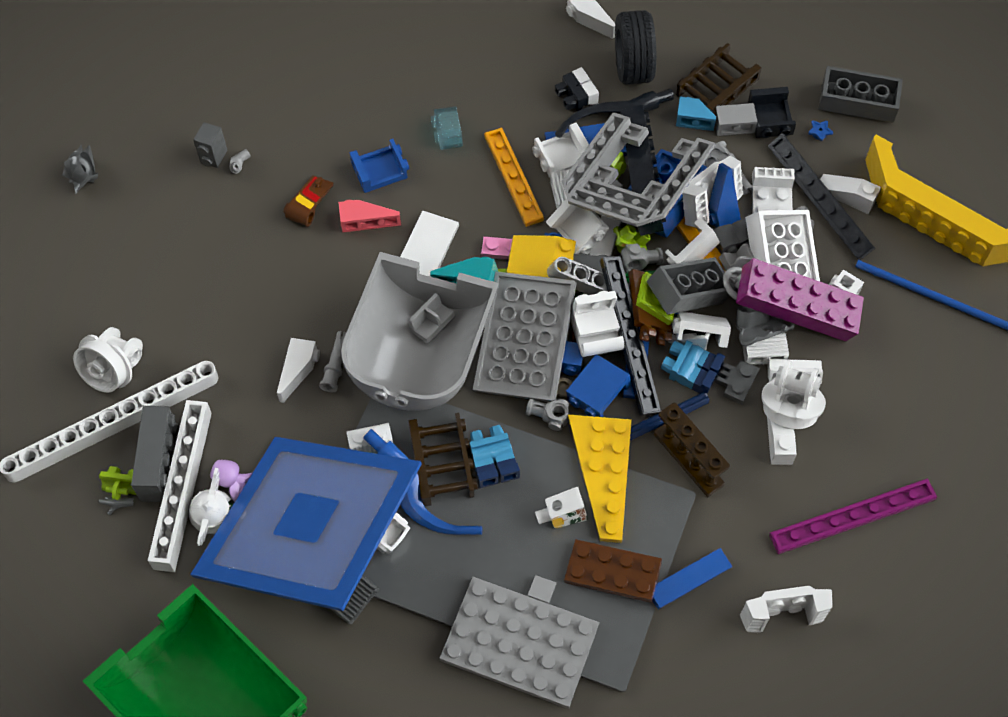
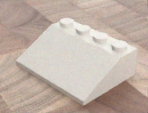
M809 210L758 211L745 217L750 250L755 259L820 281Z

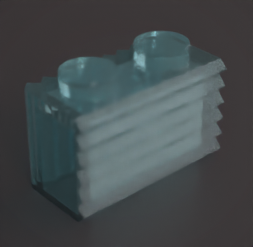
M457 107L434 109L431 123L432 128L436 127L437 130L434 132L435 143H439L441 150L462 147L463 139Z

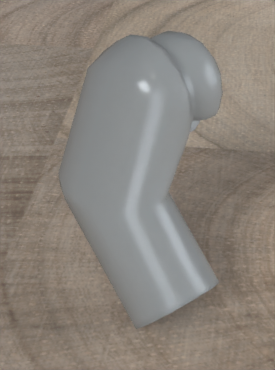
M247 149L231 157L229 168L232 173H239L242 170L243 161L251 157Z

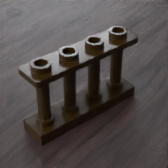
M726 43L723 47L720 46L711 57H707L698 68L695 67L686 78L679 80L676 95L680 97L687 92L692 97L699 99L717 116L716 106L730 105L759 80L762 67L756 63L751 68H746L729 55L731 45ZM724 60L740 72L742 76L734 79L717 65ZM712 71L730 86L726 89H721L705 77V75ZM699 81L715 93L717 97L714 100H709L692 86Z
M675 402L660 411L658 416L665 424L656 429L653 435L706 497H710L725 485V482L719 475L728 470L730 464Z
M458 412L455 413L456 422L425 428L418 426L417 419L408 420L414 457L416 461H421L422 463L417 474L423 505L431 506V498L437 494L466 489L469 490L470 498H473L474 490H478L476 477L471 476L470 470H474L472 457L468 458L467 451H470L468 438H464L463 432L466 431L465 419H460ZM452 431L458 432L459 442L430 447L421 445L420 439H424V436ZM461 450L463 461L436 466L425 465L424 458H428V455ZM465 469L466 481L438 486L428 485L427 478H430L431 475Z

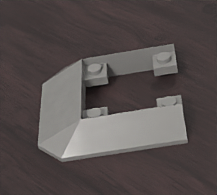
M612 113L562 180L568 204L636 227L663 219L667 216L716 145L714 142L697 138L695 142L681 138L672 150V156L680 159L681 162L666 183L662 184L651 180L642 194H638L612 185L619 173L617 169L610 167V165L626 143L639 147L649 134L647 127L631 123L630 117Z

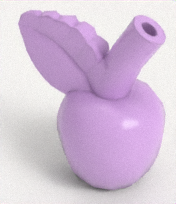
M217 460L211 469L210 478H213L214 470L218 468L219 485L229 488L230 497L235 502L252 473L239 474V466L235 462Z

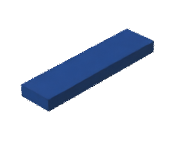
M719 548L657 583L652 601L659 610L731 569L732 565L722 549Z

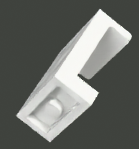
M576 122L569 125V132L564 133L561 138L554 137L543 142L539 138H535L532 150L535 157H539L543 172H547L550 177L552 171L570 170L589 144Z
M567 199L546 221L551 228L557 229L564 238L576 241L574 254L585 253L588 255L592 251V247L602 240L609 230V227L595 212L568 204Z
M701 218L694 222L700 234L677 256H674L668 249L665 251L668 256L666 260L670 265L702 260L720 243L714 230Z
M678 312L677 317H674L672 322L673 334H676L677 340L682 341L683 331L687 329L714 333L719 347L727 348L731 327L727 318Z

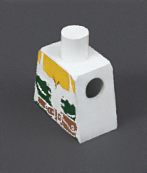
M578 487L546 498L547 508L535 511L539 524L552 521L554 528L588 520Z

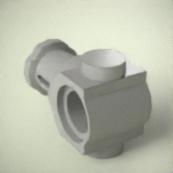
M626 244L621 251L624 263L623 268L627 273L632 269L641 271L647 264H663V251L661 248L646 250L638 244Z
M530 398L526 415L530 416L532 414L542 417V420L548 423L550 429L560 431L568 423L569 402L558 399L551 402L548 401L546 404ZM556 413H562L563 416H562V417H556V416H554V414H556Z

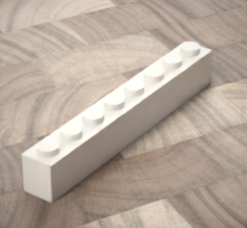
M186 400L148 557V562L153 570L175 572L189 514V506L193 497L212 414L207 402Z

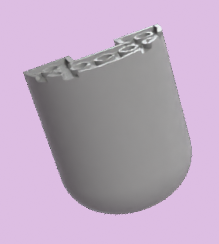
M379 252L342 343V360L348 376L367 396L392 408L407 411H424L445 404L458 393L466 380L499 283L463 273L458 274L457 284L420 274L419 262ZM436 293L440 296L441 303L454 311L455 317L427 344L412 333L409 319Z

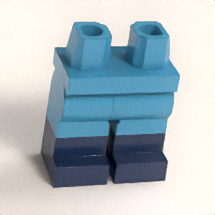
M688 340L685 344L674 341L669 353L678 358L675 361L666 356L661 369L670 374L669 379L676 380L678 383L699 394L703 392L708 394L724 362L725 356L717 353V355L710 353Z
M500 425L489 428L491 437L483 438L481 430L470 432V452L479 488L498 484V475L501 483L520 478V469L518 463H516L508 434L504 433Z

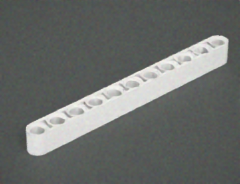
M210 361L200 362L1 460L0 472L9 482L15 483L140 422L143 406L171 407L215 385L219 378L215 366ZM149 400H154L152 403L146 404ZM134 409L132 413H127L129 410ZM115 419L113 422L108 423L109 420ZM95 428L93 432L88 433L90 429ZM75 438L74 441L68 443L70 439ZM35 457L32 462H28L31 458ZM15 467L13 471L8 472L11 468Z

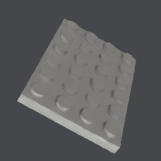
M495 272L494 282L499 283V287L485 324L473 391L524 399L532 398L546 402L556 400L577 283L574 280Z
M472 577L439 659L441 662L569 709L600 622Z

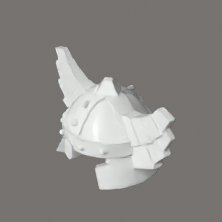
M218 468L214 470L210 489L199 491L191 500L192 502L189 506L190 521L200 531L197 540L198 546L205 542L207 534H215L230 511L229 507L231 505L228 502L231 498L226 493L218 490L220 480Z

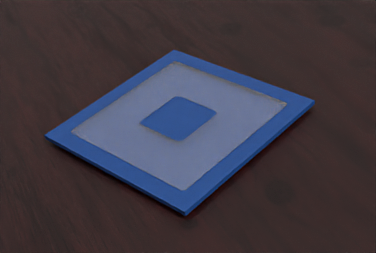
M274 437L190 575L203 580L344 611L422 463L416 460Z

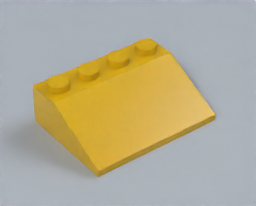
M513 235L506 273L548 277L547 268L558 257H566L573 260L576 241L559 236Z

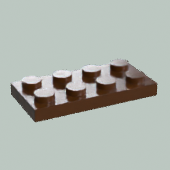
M575 539L564 582L652 603L662 565V558Z

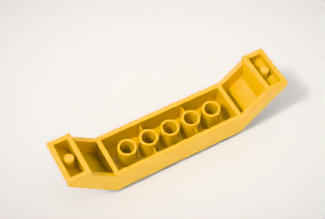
M877 134L873 137L865 161L871 183L881 187L876 199L879 208L981 266L1008 262V229L999 226L899 170L891 149L893 143Z

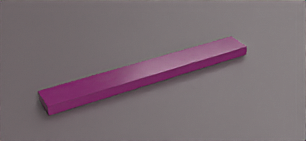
M927 478L770 532L769 536L779 555L932 502L937 499V495Z

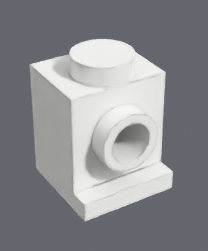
M845 270L839 276L835 274L829 283L831 286L857 295L864 284L863 281Z

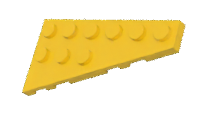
M568 414L599 539L603 542L622 543L631 420Z

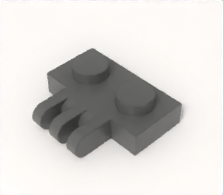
M740 360L737 368L723 363L721 366L722 370H719V376H716L714 381L726 387L723 397L742 405L760 368L743 360Z

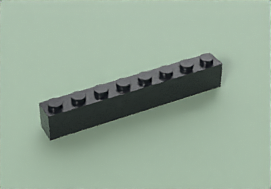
M643 104L620 109L621 115L630 117L631 123L647 127L649 134L639 147L628 143L625 145L632 192L642 194L651 180L656 181L659 178L657 166L654 167V164H657L655 152L652 153V150H655L653 138L649 139V137L653 136L651 125H647V123H650L648 111H644ZM666 217L638 226L640 236L664 231L663 223L666 222Z

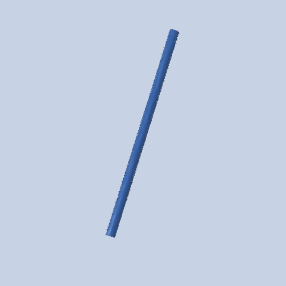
M857 261L856 268L1008 331V322L863 261Z

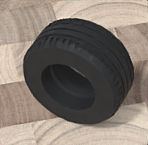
M646 10L626 11L616 16V65L619 80L625 85L650 83L655 78L657 59L655 27L651 13Z

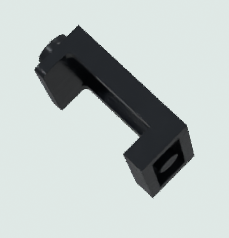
M788 87L750 90L748 104L753 103L757 117L756 138L780 136L782 133L785 136L794 134L796 121H792L788 105Z

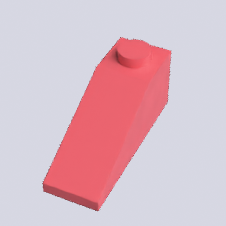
M361 200L338 202L342 232L401 226L399 211Z

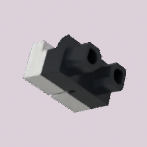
M582 67L563 75L562 82L555 85V93L558 97L567 95V97L563 98V105L566 110L576 108L579 111L583 106L598 103L599 92Z

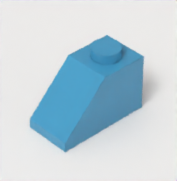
M680 97L676 126L714 131L716 116L699 99Z

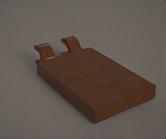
M632 269L628 272L633 303L634 325L640 327L641 340L648 342L649 336H656V343L665 346V340L672 341V334L670 333L672 332V325L665 324L636 305L642 276L645 272Z

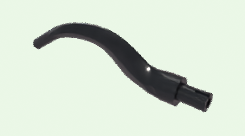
M669 88L658 93L650 91L631 100L609 101L588 106L577 111L564 121L555 132V136L561 138L569 128V125L588 115L603 112L621 113L620 109L642 104L645 112L657 109L659 104L674 100V93Z

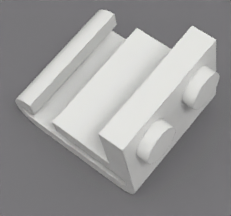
M601 291L593 295L583 294L574 299L570 320L582 357L624 349L623 336H618L617 333L620 326L614 311L617 300L615 291Z

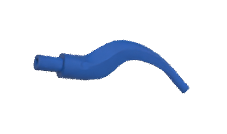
M370 429L363 437L378 452L377 454L408 459L391 441L385 442L373 429ZM416 474L400 504L407 515L420 525L436 532L453 535H482V526L452 525L431 514L421 501L419 477Z

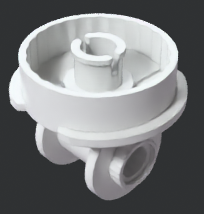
M110 327L99 338L95 335H88L80 341L79 348L74 352V365L81 378L91 387L101 392H113L117 388L125 387L131 381L132 368L139 362L142 356L143 344L138 338H131L129 341L121 339L120 331Z
M787 360L784 367L779 366L775 380L767 383L762 390L763 410L772 422L790 429L807 428L817 421L825 409L826 401L819 390L822 378L818 377L819 369L814 368L812 374L791 369L792 361Z

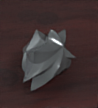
M80 145L77 151L71 153L68 160L64 162L62 176L70 179L69 183H74L75 195L87 182L95 183L94 180L98 178V173L95 172L90 145L84 151L82 145Z

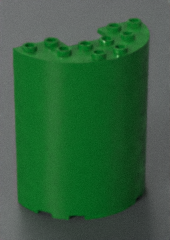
M193 584L157 615L160 624L127 654L119 648L83 680L87 687L116 717H301L307 710V697Z

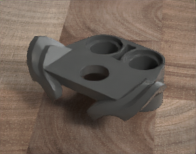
M742 305L737 308L736 328L740 331L739 339L742 346H750L758 341L791 331L795 328L792 323L787 325L782 319L770 317V315Z

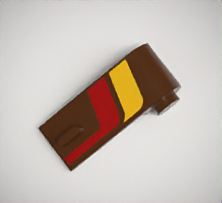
M312 175L290 203L285 205L283 211L285 218L309 227L314 220L316 206L333 187L334 183L322 177Z

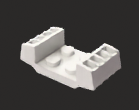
M729 156L720 162H714L690 181L682 193L685 225L696 228L694 222L699 218L706 224L709 223L708 205L720 163H724L732 169L737 200L743 195L741 161Z
M754 167L752 173V214L758 211L793 210L792 186L795 179L794 169Z
M803 586L766 591L761 597L746 601L740 617L747 632H763L770 619L769 616L778 615L781 611L788 610L789 613H796L805 608L808 624H818L824 621L832 608V590Z

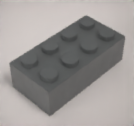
M827 66L823 77L818 110L894 123L899 110L903 79Z
M715 257L659 266L646 281L667 314L723 304L730 296L723 285L725 271ZM729 281L730 286L735 291L736 288L734 287L733 283Z
M143 406L131 483L141 502H162L176 445L175 437L179 433V423H176L175 414H172L169 406Z

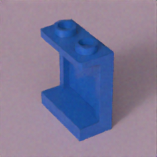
M394 139L389 140L390 145L388 147L359 156L357 150L349 152L352 167L364 193L408 178V162L406 159H402L401 147L399 144H395Z
M595 355L566 390L568 402L575 408L580 407L588 416L604 417L603 412L622 388L627 390L630 387V374L599 355Z

